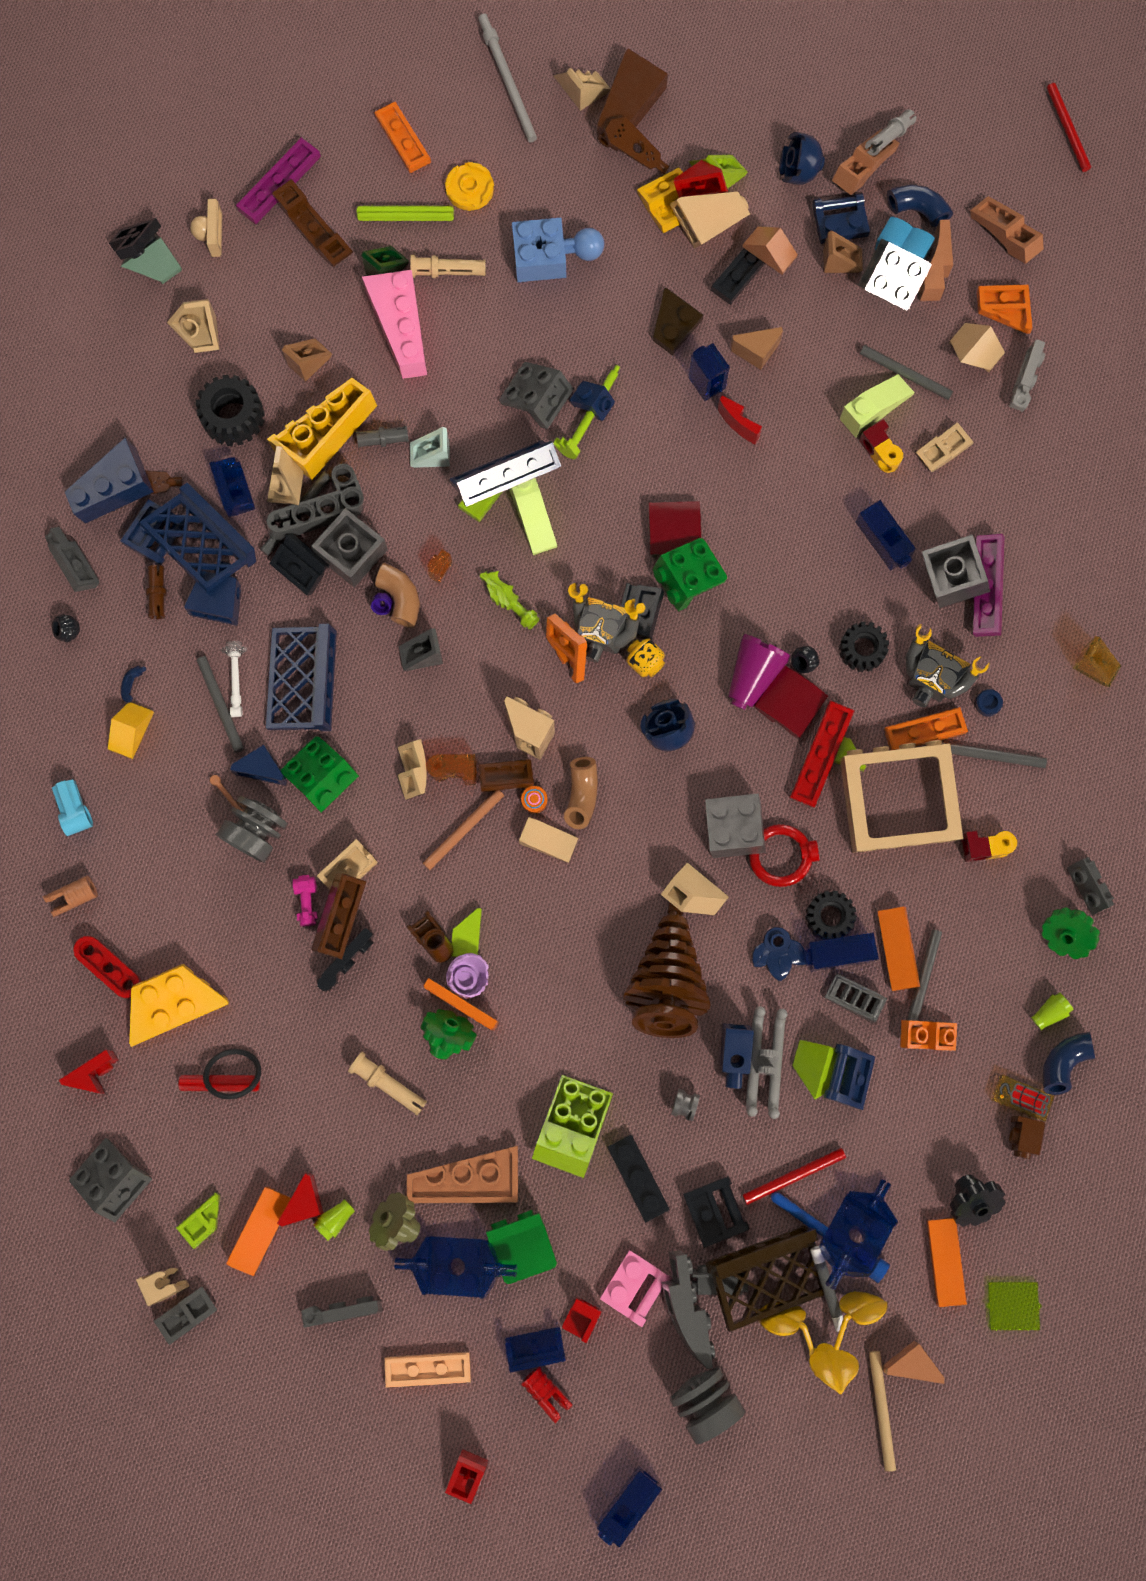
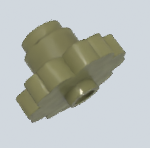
M397 1192L390 1194L386 1202L382 1201L373 1214L374 1222L369 1228L370 1241L375 1243L376 1247L384 1251L394 1250L398 1241L410 1243L417 1238L420 1232V1223L414 1217V1202L409 1200L407 1196Z

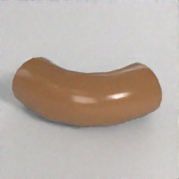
M383 563L378 571L375 587L385 590L393 598L394 609L391 620L404 627L414 628L420 607L417 588L404 572Z
M591 757L576 758L570 763L571 795L568 807L564 813V819L574 829H584L587 827L595 810L598 776L596 761Z

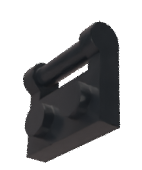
M729 1176L683 1194L704 1248L750 1229L748 1222L743 1220L730 1185L732 1182ZM720 1189L734 1225L730 1228H726L712 1193Z

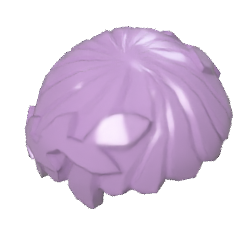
M473 953L456 957L447 970V985L454 994L464 999L480 995L485 990V986L488 985V964L480 955Z

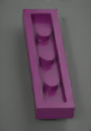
M301 137L236 205L237 210L256 225L277 203L272 193L290 179L296 184L321 157L320 151Z
M1003 534L978 535L976 537V546L988 579L990 592L974 597L973 635L975 637L1001 636L1005 539Z

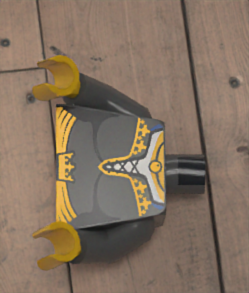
M573 583L569 586L568 593L572 598H575L573 600L575 629L587 641L586 659L598 663L603 651L617 654L621 648L636 638L640 621L638 614L644 612L645 605L638 603L635 609V599L628 600L624 608L587 597L585 600L583 596L587 594L588 587L585 584H581L580 593H578L576 590L577 585Z
M919 624L916 627L917 638L912 640L906 654V674L910 677L909 685L917 689L912 701L916 705L925 708L931 698L941 702L944 698L953 699L967 692L979 678L978 674L984 673L989 668L990 663L983 669L978 668L977 661L982 657L979 656L973 661V668L969 669L970 663L928 640L932 634L931 627L927 635H920L919 630L922 624Z

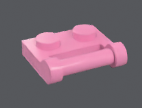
M629 1250L602 1293L600 1300L643 1327L647 1320L645 1318L662 1290L661 1282L671 1281L672 1277ZM651 1274L655 1277V1280L636 1311L629 1308V1305L647 1275Z

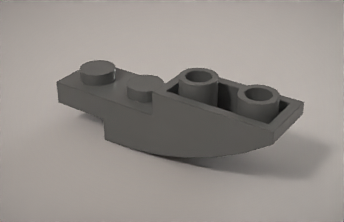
M680 1250L669 1252L672 1281L661 1283L670 1318L682 1342L695 1359L707 1369L713 1368L712 1359L715 1358V1349L712 1341H709L708 1330L711 1329V1320L708 1312H705L698 1305H693V1303H696L697 1297L693 1285L691 1286L690 1274L693 1273L691 1259Z

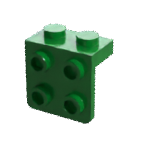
M698 538L662 554L652 568L656 581L661 583L667 593L669 602L676 607L678 612L687 608L695 596L719 586L727 580L726 573L703 538Z
M319 736L314 737L281 769L284 777L321 813L359 777L346 760Z
M533 1209L518 1214V1220L508 1224L507 1220L504 1219L490 1224L492 1230L486 1232L506 1284H512L551 1270L557 1265L541 1213L534 1214Z

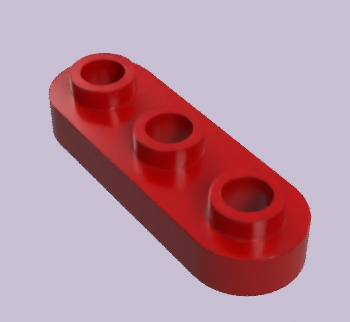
M84 936L76 941L73 948L76 959L119 997L131 999V989L126 990L125 984L130 980L133 985L142 982L139 975L98 939ZM89 946L94 948L91 955L86 954V949ZM112 963L113 970L107 973L105 968L107 964Z

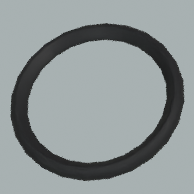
M228 1049L218 1053L209 1060L203 1072V1082L206 1089L215 1097L237 1099L250 1093L257 1086L261 1077V1065L255 1055L249 1051ZM232 1054L243 1055L249 1058L254 1063L256 1074L254 1080L246 1089L237 1093L226 1094L212 1087L209 1081V1072L217 1060Z

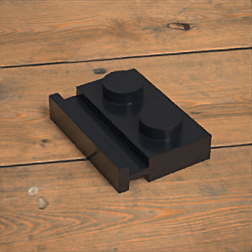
M293 533L286 534L284 543H281L269 564L307 596L311 595L324 576V571L330 565Z
M626 584L621 607L624 608L625 603L632 599L636 601L634 604L635 609L638 603L645 605L644 612L638 614L640 621L636 638L652 640L664 596L662 588Z

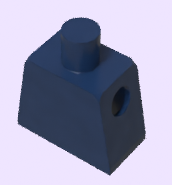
M221 561V564L231 565L228 562ZM216 570L215 573L201 572V577L206 582L216 576ZM229 576L209 592H206L196 582L184 608L190 616L237 626L241 585L236 578Z
M722 1024L720 1069L722 1072H726L725 1087L741 1089L743 1074H750L754 1030L750 1025ZM740 1055L738 1062H731L732 1056Z

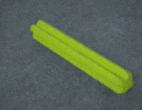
M358 206L357 218L359 221L454 220L453 206Z

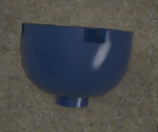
M793 132L787 138L791 140L789 146L783 147L779 171L781 175L785 174V179H782L783 182L803 185L812 181L819 171L823 169L825 158L820 143L813 136Z
M678 699L663 700L651 707L652 712L648 716L644 714L640 724L642 733L646 740L658 750L666 752L675 751L686 745L693 736L695 722L692 712L685 702L682 704Z

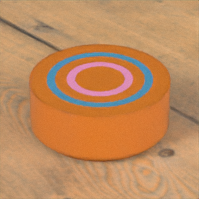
M530 786L523 791L521 803L527 812L533 814L540 813L547 806V794L541 787Z

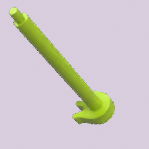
M618 365L615 366L614 370L610 371L602 385L606 387L608 392L618 376L620 369ZM587 410L574 435L568 441L562 437L561 440L556 438L553 442L554 446L567 458L576 459L578 457L580 449L577 445L594 418V413Z

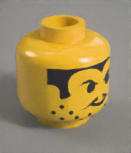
M637 639L627 649L630 653L627 657V663L641 677L649 675L652 678L665 665L663 661L665 657L664 652L651 639H644L641 642Z

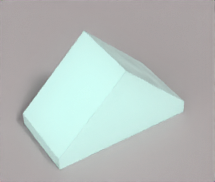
M441 427L410 442L411 467L450 466L447 428Z

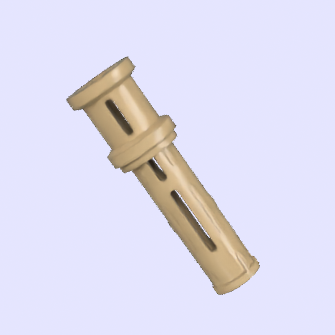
M411 255V270L413 278L416 275L431 276L432 278H436L438 275L485 276V259H438L436 255H432L431 258Z
M362 1051L348 1072L359 1075L367 1081L369 1087L374 1088L377 1086L418 1116L422 1109L413 1104V1102L424 1107L427 1100L422 1099L393 1077L386 1074V1069L383 1065H376L365 1057L366 1053Z

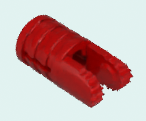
M540 1366L531 1371L520 1383L554 1423L561 1417L548 1401L551 1396L566 1410H569L573 1405L562 1391L552 1383V1380L547 1377Z

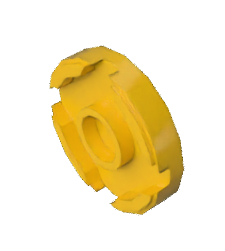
M467 162L460 167L457 165L447 175L445 182L447 197L457 208L467 211L478 210L487 205L492 199L494 193L493 178L489 170L481 164Z

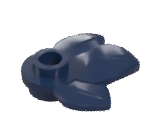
M773 927L765 933L764 942L755 947L752 960L754 967L767 965L771 975L778 981H782L789 974L792 964H806V953L801 943L792 940L785 929ZM780 936L782 937V943L778 946L774 945V938Z

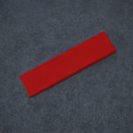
M831 700L829 701L790 799L815 808L855 710Z

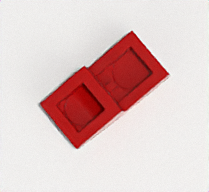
M722 395L718 406L720 415L736 433L755 445L760 437L762 426L743 417L744 406Z

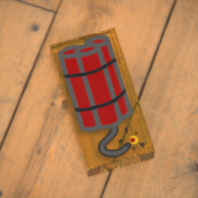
M1000 1075L991 1101L1046 1122L1054 1095L1047 1094L1042 1090L1005 1075Z

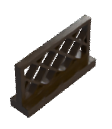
M801 1226L705 1262L708 1273L713 1277L728 1331H734L824 1295L810 1251L811 1248L817 1247L815 1241L819 1240L816 1229ZM808 1247L810 1259L807 1265L804 1266L797 1262L796 1259L800 1250ZM780 1257L788 1261L782 1276L771 1270L775 1260ZM793 1265L804 1270L798 1285L787 1279ZM754 1267L764 1270L757 1285L746 1280L751 1268ZM769 1274L780 1279L773 1294L762 1289ZM809 1274L816 1276L819 1289L811 1292L804 1289ZM730 1276L739 1280L732 1295L725 1292L722 1279ZM744 1283L755 1288L748 1304L738 1299ZM785 1283L796 1288L792 1298L788 1301L779 1298ZM761 1292L771 1297L767 1308L762 1311L754 1308ZM735 1302H738L745 1306L746 1309L742 1318L733 1322L731 1311Z

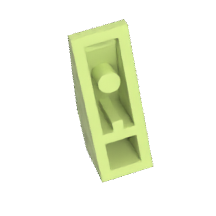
M897 374L863 392L844 406L840 420L856 438L914 395V391Z
M536 478L510 488L511 496L533 555L557 548Z

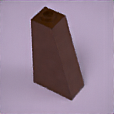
M629 48L624 54L597 124V139L599 142L616 152L618 149L607 143L603 132L608 122L612 119L627 117L636 127L667 88L668 73Z

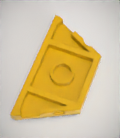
M184 964L135 984L131 988L129 1044L132 1047L228 1005L229 1000L226 996L220 995L211 988L210 984L204 979L197 977Z

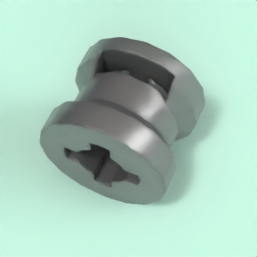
M678 1089L671 1115H682L687 1120L693 1121L700 1095H689L684 1090Z

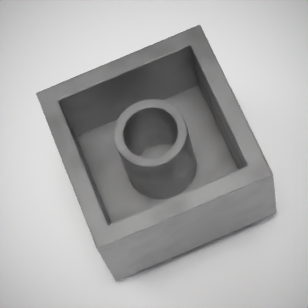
M346 508L311 546L313 551L330 565L329 568L354 588L388 551L385 539Z
M973 534L922 551L939 608L990 592L988 579Z
M759 793L705 799L709 847L713 858L766 853Z

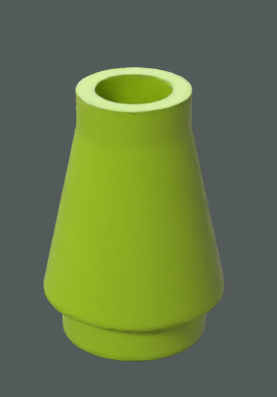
M1059 992L1055 996L1052 994L1031 1019L1040 1030H1043L1045 1027L1069 1017V1013L1074 1009Z
M344 1199L338 1205L318 1216V1220L313 1226L329 1241L332 1237L336 1238L355 1210Z

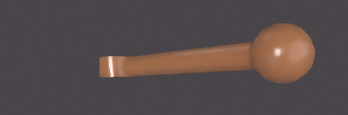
M217 775L211 776L210 783L218 787L234 808L244 812L245 809H241L221 784V778Z

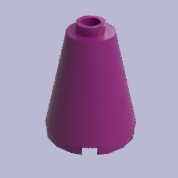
M744 634L740 642L728 695L732 699L731 704L743 710L747 706L752 708L788 663L790 655L771 644L768 645L761 642L756 637Z

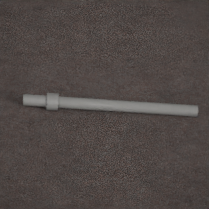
M481 14L478 20L483 30L482 36L484 41L491 49L528 142H534L537 136L499 46L498 34L492 28L487 14Z

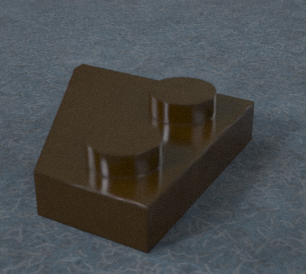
M665 288L653 341L673 355L701 323L704 315L668 288Z

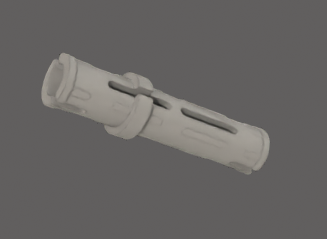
M907 109L899 117L892 118L887 127L866 142L865 149L872 145V148L867 153L875 156L895 138L903 136L907 128L916 122V116L910 119L915 114L914 111Z

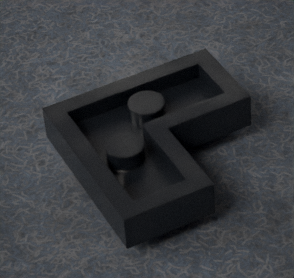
M156 218L120 229L109 244L121 260L132 257V259L138 258L145 252L144 247L156 238L155 234L161 228V225Z

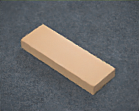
M470 1352L385 1357L386 1387L471 1382Z

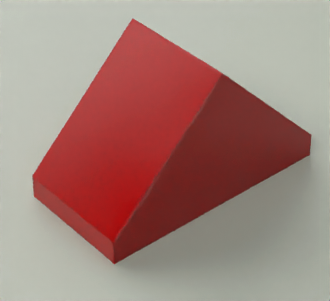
M700 160L673 180L679 198L728 193L722 169L703 160Z
M310 1173L304 1174L277 1222L278 1225L281 1227L324 1213L314 1175Z
M462 1449L445 1493L471 1504L486 1470L488 1460Z

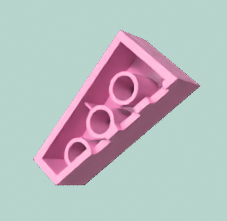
M412 270L362 277L366 294L380 323L402 379L427 375Z

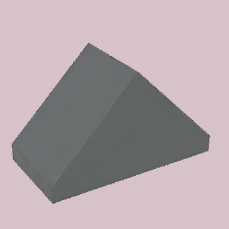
M434 628L399 646L403 671L443 664L439 640Z

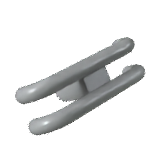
M758 1006L754 1011L752 1022L754 1037L750 1074H748L746 1112L751 1117L757 1115L759 1074L770 1075L768 1115L772 1119H777L780 1115L779 1095L785 1022L788 1014L783 1008L776 1012L772 1050L761 1049L766 1010L764 1007Z

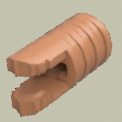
M85 876L42 896L46 903L52 902L62 895L64 896L67 903L59 905L51 911L53 917H56L98 897V893L90 877Z

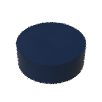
M992 689L982 691L975 699L976 710L986 717L996 715L1003 706L1001 695Z

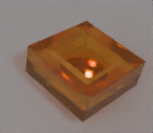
M443 549L438 556L434 555L428 563L430 579L437 583H440L452 564L451 554Z

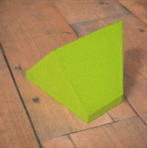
M708 155L706 159H700L722 169L727 189L748 173L733 155ZM692 160L688 162L693 166L700 160Z
M799 1040L792 1066L815 1100L824 1095L825 1090L829 1089L837 1053H835V1048Z

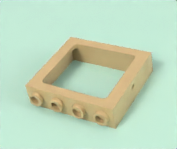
M941 740L925 742V747H916L915 743L899 745L898 750L890 751L889 746L873 748L872 753L864 754L863 749L847 751V755L840 758L852 853L963 839L950 744H942ZM935 757L938 760L947 824L946 829L943 831L870 838L866 822L860 766Z

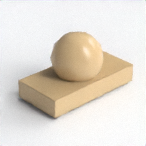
M208 199L207 216L195 217L191 222L190 230L197 240H207V246L212 257H221L222 210L217 199Z

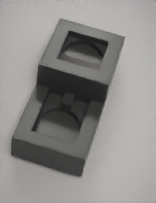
M200 1287L180 1301L175 1307L157 1318L154 1323L168 1345H171L216 1312L217 1309L203 1287Z

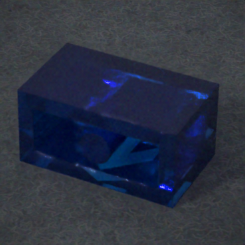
M714 343L707 347L701 346L697 348L691 355L688 378L704 401L726 389L730 369Z

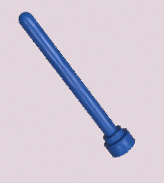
M779 1192L771 1194V1200L806 1226L816 1229L817 1234L866 1268L865 1271L869 1273V1278L879 1283L890 1267L889 1263L882 1258L869 1257Z

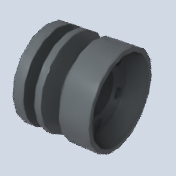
M238 796L236 802L245 808L244 812L232 807L230 811L239 819L238 822L234 823L224 820L215 835L241 852L265 863L273 850V847L265 840L266 836L279 839L281 835L272 829V826L274 825L285 830L288 823L276 811L257 800Z
M719 1367L693 1376L682 1384L680 1389L669 1398L673 1407L682 1405L677 1411L679 1417L690 1414L694 1415L685 1427L696 1445L718 1436L738 1422L746 1413L736 1394H730L725 1397L721 1396L730 1384L727 1380L716 1383L724 1375Z

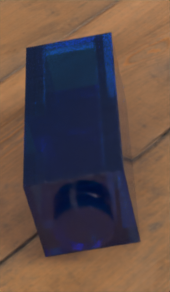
M881 500L859 513L855 523L890 571L897 566L901 569L913 560L911 557L916 550L915 546Z
M874 932L809 942L806 945L807 950H803L805 965L810 966L811 972L872 963L879 959Z
M639 1465L596 1522L597 1529L599 1530L598 1536L610 1546L614 1543L619 1548L662 1491L661 1484Z

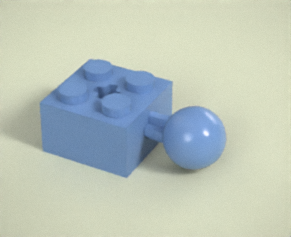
M561 218L512 222L517 282L566 278L565 254L575 253L582 260L592 261L597 259L604 250L603 236L594 228L581 229L574 238L564 239Z

